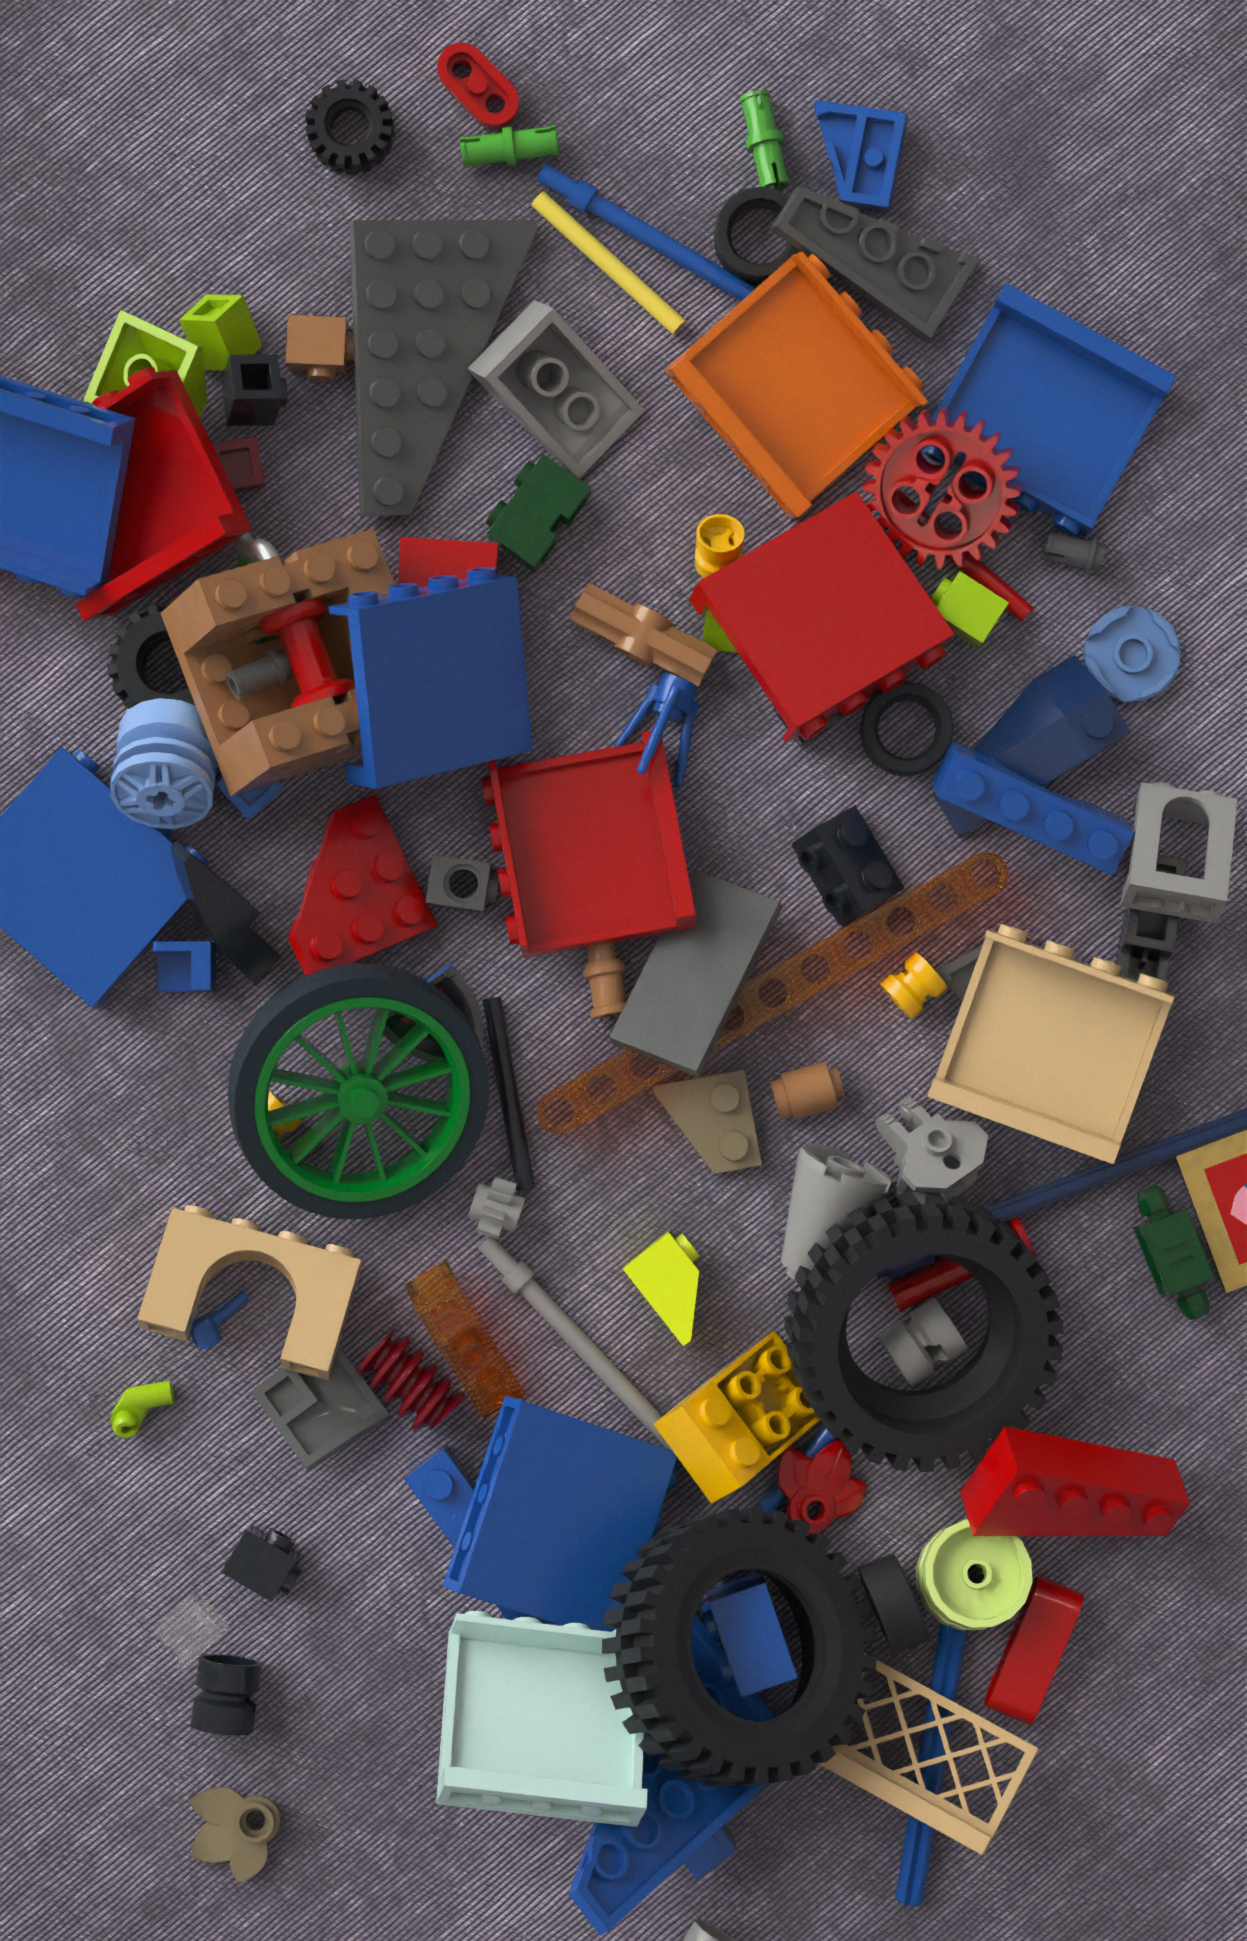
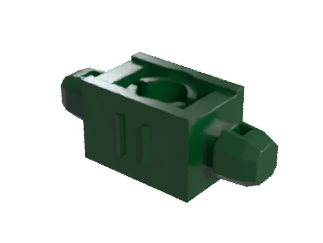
M1158 1185L1137 1192V1203L1141 1216L1146 1215L1148 1221L1132 1228L1159 1295L1171 1296L1178 1293L1179 1298L1175 1301L1181 1313L1188 1320L1208 1314L1210 1307L1205 1289H1200L1198 1284L1211 1280L1214 1276L1187 1209H1176L1169 1212L1167 1207L1171 1204L1164 1190Z

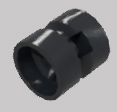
M222 1654L200 1655L196 1685L203 1690V1693L193 1701L190 1727L199 1731L221 1735L240 1736L253 1734L256 1704L249 1699V1696L258 1692L262 1663L240 1656Z

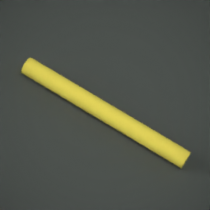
M544 191L535 198L531 206L671 334L674 335L680 330L686 320Z

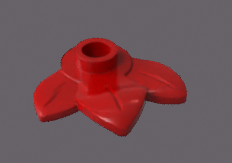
M836 1440L828 1444L815 1454L811 1460L791 1446L786 1448L781 1454L777 1469V1485L781 1492L789 1499L787 1505L789 1520L800 1519L809 1524L808 1534L824 1531L829 1527L834 1518L849 1516L856 1511L864 1499L867 1484L860 1480L849 1478L852 1471L851 1457L842 1441ZM817 1501L819 1512L814 1518H809L807 1507L811 1502Z

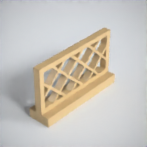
M876 1660V1671L886 1676L892 1697L865 1704L863 1698L857 1699L858 1705L866 1710L862 1718L869 1741L852 1746L846 1744L831 1746L836 1755L828 1762L817 1764L985 1856L1039 1748ZM862 1672L861 1680L863 1679L866 1672ZM894 1681L912 1691L898 1694ZM917 1695L929 1699L935 1721L908 1729L900 1701ZM894 1703L902 1731L875 1739L867 1711ZM938 1705L955 1715L941 1718ZM965 1719L974 1725L979 1745L952 1753L944 1724ZM938 1726L946 1755L919 1763L910 1734ZM981 1728L999 1739L985 1743ZM905 1737L913 1765L891 1770L883 1765L877 1744ZM1009 1743L1025 1752L1016 1771L998 1777L995 1776L987 1748ZM871 1747L875 1760L857 1750ZM982 1751L990 1779L962 1787L954 1758ZM948 1761L956 1789L936 1795L926 1789L921 1768ZM915 1771L918 1784L901 1774ZM1011 1779L1003 1796H1001L998 1783ZM992 1785L998 1806L989 1823L970 1814L964 1793ZM959 1795L962 1809L945 1800V1798Z

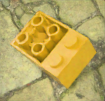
M775 1331L768 1334L702 1384L653 1424L711 1504L745 1485L821 1419L815 1414L792 1369L794 1366L788 1357L786 1345Z

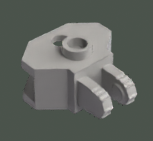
M911 1097L900 1102L898 1106L901 1117L908 1123V1126L913 1130L912 1132L908 1133L888 1113L875 1120L878 1133L896 1152L894 1162L900 1168L895 1196L898 1200L899 1194L913 1193L920 1204H925L926 1192L940 1193L948 1204L953 1196L958 1197L975 1185L978 1169L982 1167L989 1136L976 1121L944 1120L939 1113L931 1117Z

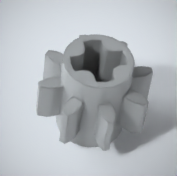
M496 1176L491 1187L479 1183L468 1214V1218L479 1221L477 1233L499 1240L502 1229L512 1233L515 1232L526 1199L514 1195L517 1183Z

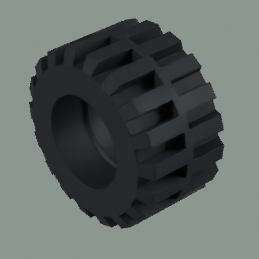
M167 602V606L162 607L157 603L148 605V611L139 614L137 611L128 617L131 622L125 628L120 625L115 634L118 636L116 644H110L108 654L112 657L111 664H107L108 675L113 679L114 684L112 688L115 694L120 697L128 709L140 702L159 698L182 700L195 705L189 687L177 693L163 694L153 689L145 676L146 661L152 650L162 642L170 640L160 613L172 602Z

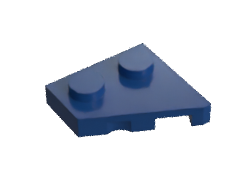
M816 100L814 108L841 202L856 208L890 212L908 123L907 113Z

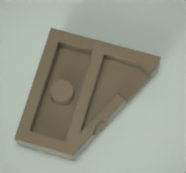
M745 1070L652 1086L654 1095L713 1174L762 1166Z

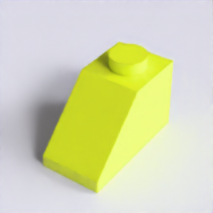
M668 1231L623 1266V1270L679 1342L685 1346L691 1341L699 1278V1269L693 1262L700 1255L683 1233L674 1239Z

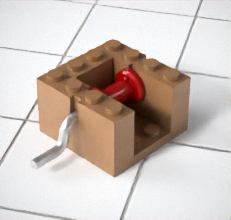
M374 528L297 550L284 561H282L278 551L270 542L264 539L254 540L250 532L233 541V544L243 557L249 560L259 559L260 561L197 579L160 613L230 797L362 755L348 616L329 614V606L347 603L348 594L356 592L376 591L378 596L389 594L388 586L395 585ZM279 635L280 637L258 645L255 644L260 638ZM271 649L274 652L282 650L286 654L293 671V677L286 680V686L278 688L276 685L249 695L241 701H237L228 687L226 671L237 669L263 658V654L267 650Z

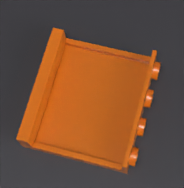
M803 251L792 255L664 370L789 518L801 516L812 506L810 501L879 441L890 428L898 424L915 407L923 406L928 402L920 392L924 385L919 377L909 367L904 366L901 369L889 355L893 348L888 340L878 330L873 329L870 332L858 318L862 311L857 303L844 291L838 294L827 281L831 274L826 266L814 254L807 257Z

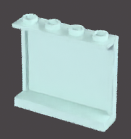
M470 1611L465 1614L456 1613L448 1635L436 1804L637 1827L647 1809L648 1789L642 1788L643 1750L638 1746L644 1739V1732L629 1734L622 1722L632 1716L633 1713L630 1707L615 1710L610 1696L622 1692L620 1680L606 1682L603 1669L617 1666L615 1653L602 1654V1639L616 1637V1630L612 1632L591 1630L589 1626L582 1623H568L563 1626L542 1624L540 1620L532 1617H519L514 1620L493 1618L491 1614L483 1611Z

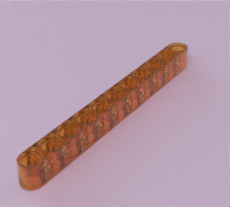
M993 852L976 854L746 982L735 1004L742 1010L744 1016L743 1023L738 1030H722L712 1052L995 895L1004 888L1008 880L1009 871L1006 862ZM987 862L995 868L997 881L993 887L981 888L973 881L972 869L976 863ZM945 886L953 892L955 902L950 911L939 912L931 906L929 894L933 887ZM901 909L911 916L913 923L910 933L905 936H897L891 933L886 922L887 916L892 910ZM861 933L869 940L870 952L866 958L855 960L845 953L844 941L849 934ZM811 956L823 959L828 967L826 979L818 984L806 981L801 972L803 961ZM768 980L780 982L786 991L783 1004L775 1008L764 1005L758 995L761 984ZM626 1049L545 1095L537 1109L539 1123L545 1130L553 1134L570 1132L680 1070L659 1062V1069L652 1078L640 1079L632 1073L630 1068L631 1059L636 1052ZM600 1074L610 1076L616 1084V1094L609 1102L605 1103L594 1101L588 1093L590 1080ZM556 1098L568 1100L574 1110L571 1122L562 1127L552 1125L547 1120L545 1114L548 1103Z

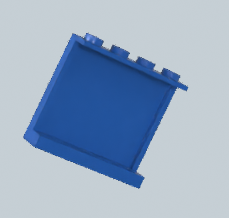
M1005 283L985 323L933 414L932 420L937 421L942 408H947L950 421L956 422L963 411H967V426L972 428L981 419L986 420L982 434L989 437L999 431L1002 435L995 447L998 451L1012 447L1014 451L1005 464L1006 466H1020L1021 469L1018 476L1009 480V483L1023 486V491L1020 496L1009 498V500L1015 502L1020 506V509L1026 512L1034 513L1038 509L1053 518L1051 524L1070 536L1076 537L1078 532L1087 536L1093 529L1095 521L1177 376ZM933 445L925 446L926 449L923 453L929 459L940 465L945 463V456L940 448ZM959 452L953 463L961 467L966 459V454ZM968 471L966 477L971 482L984 489L987 488V481L981 473Z
M0 376L1 569L15 573V578L22 582L32 584L47 583L59 587L58 591L61 594L73 598L87 597V595L107 584L135 418Z
M495 567L473 568L467 570V578L458 580L457 575L434 576L428 578V586L418 588L417 583L395 584L388 586L389 594L378 596L376 591L356 592L348 594L347 603L329 606V614L348 616L363 760L345 764L347 784L378 789L533 751L517 577L497 575Z
M61 747L0 816V928L90 1007L99 1009L112 995L109 991L188 901L178 879L170 849L174 843L168 837L172 834L173 830L149 827L132 821L121 813L110 798V786L95 775L101 767L81 749L78 748L72 755ZM186 845L185 848L188 851H190L194 856H196L200 861H202L206 866L210 864V862L205 857H203L197 850H195L191 845Z
M505 1396L443 1586L460 1594L562 1626L568 1623H582L589 1626L591 1630L607 1632L616 1630L614 1627L603 1625L605 1611L621 1608L622 1605L609 1597L614 1585L630 1582L628 1578L621 1574V1571L627 1562L642 1559L636 1551L644 1543L650 1542L651 1538L660 1529L663 1500L666 1491L673 1486L677 1476V1456L669 1449L523 1400Z

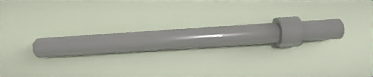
M488 1237L477 1248L503 1275L500 1280L513 1294L518 1291L666 1449L672 1451L653 1425L662 1415L532 1278L535 1273L522 1259L517 1262L495 1238Z

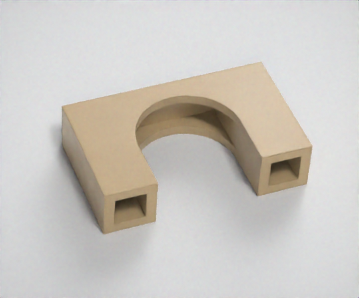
M186 1205L184 1210L172 1207L137 1318L140 1329L187 1342L201 1295L206 1284L214 1274L236 1262H262L280 1271L290 1282L296 1296L294 1315L280 1358L281 1368L329 1381L360 1276L361 1259L354 1258L352 1250L339 1245L327 1244L325 1249L307 1245V1239L295 1233L280 1231L278 1236L260 1232V1226L248 1220L233 1218L231 1223L212 1219L214 1214L201 1207Z

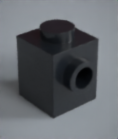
M229 355L222 379L226 426L275 425L280 407H286L288 397L286 379L280 378L278 355Z
M250 1524L221 1573L272 1602L279 1591L288 1596L297 1581L302 1569L295 1566V1563L301 1553L293 1549L295 1541L284 1533L270 1528L268 1533H265Z

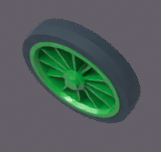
M356 963L322 969L291 983L278 992L259 1010L245 1029L232 1059L228 1081L229 1113L233 1132L245 1159L260 1179L272 1191L291 1204L314 1214L339 1219H367L392 1214L417 1204L439 1190L462 1167L475 1147L484 1126L489 1099V1079L484 1054L479 1039L463 1012L444 993L423 978L402 969L379 964ZM354 1009H376L361 1064L355 1063L341 1012ZM389 1011L401 1014L415 1021L417 1024L373 1067ZM331 1015L335 1016L345 1056L340 1057L336 1064L301 1034L316 1022ZM429 1033L439 1043L445 1058L389 1074ZM295 1040L335 1076V1080L278 1069L276 1066L288 1046ZM448 1073L445 1102L391 1092L392 1090ZM271 1082L326 1092V1094L271 1111L268 1110ZM387 1105L440 1115L432 1131L421 1143L385 1109ZM329 1110L289 1150L280 1142L272 1129L274 1126ZM379 1117L414 1148L410 1154L386 1167L382 1166L371 1122ZM344 1118L329 1171L318 1169L303 1162L302 1159ZM356 1123L364 1124L376 1170L356 1174H342Z

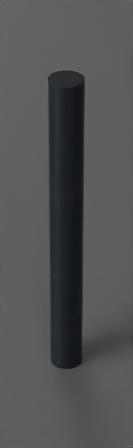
M501 997L483 999V1009L514 1181L517 1183L516 1191L535 1188Z

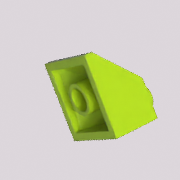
M120 310L84 401L92 404L96 398L114 390H119L120 392L129 386L127 379L131 375L145 368L154 367L156 372L177 370L200 418L207 403L203 348L128 312Z

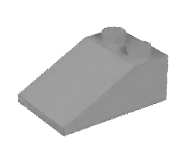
M536 300L467 368L493 398L578 479L645 412V409L555 309Z

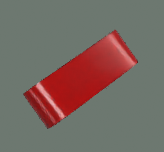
M1041 1575L1035 1577L1027 1600L1021 1607L988 1687L984 1707L1029 1726L1034 1722L1079 1616L1084 1600L1083 1593Z

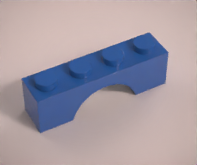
M953 740L931 783L937 797L1110 875H1114L1135 833L1126 818L1084 799L1068 798L1045 789L1009 770L997 760Z

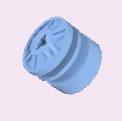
M153 699L140 702L128 709L121 719L116 744V758L113 763V774L110 783V798L117 809L132 821L154 828L174 829L190 826L205 818L212 808L218 763L196 705L175 699Z

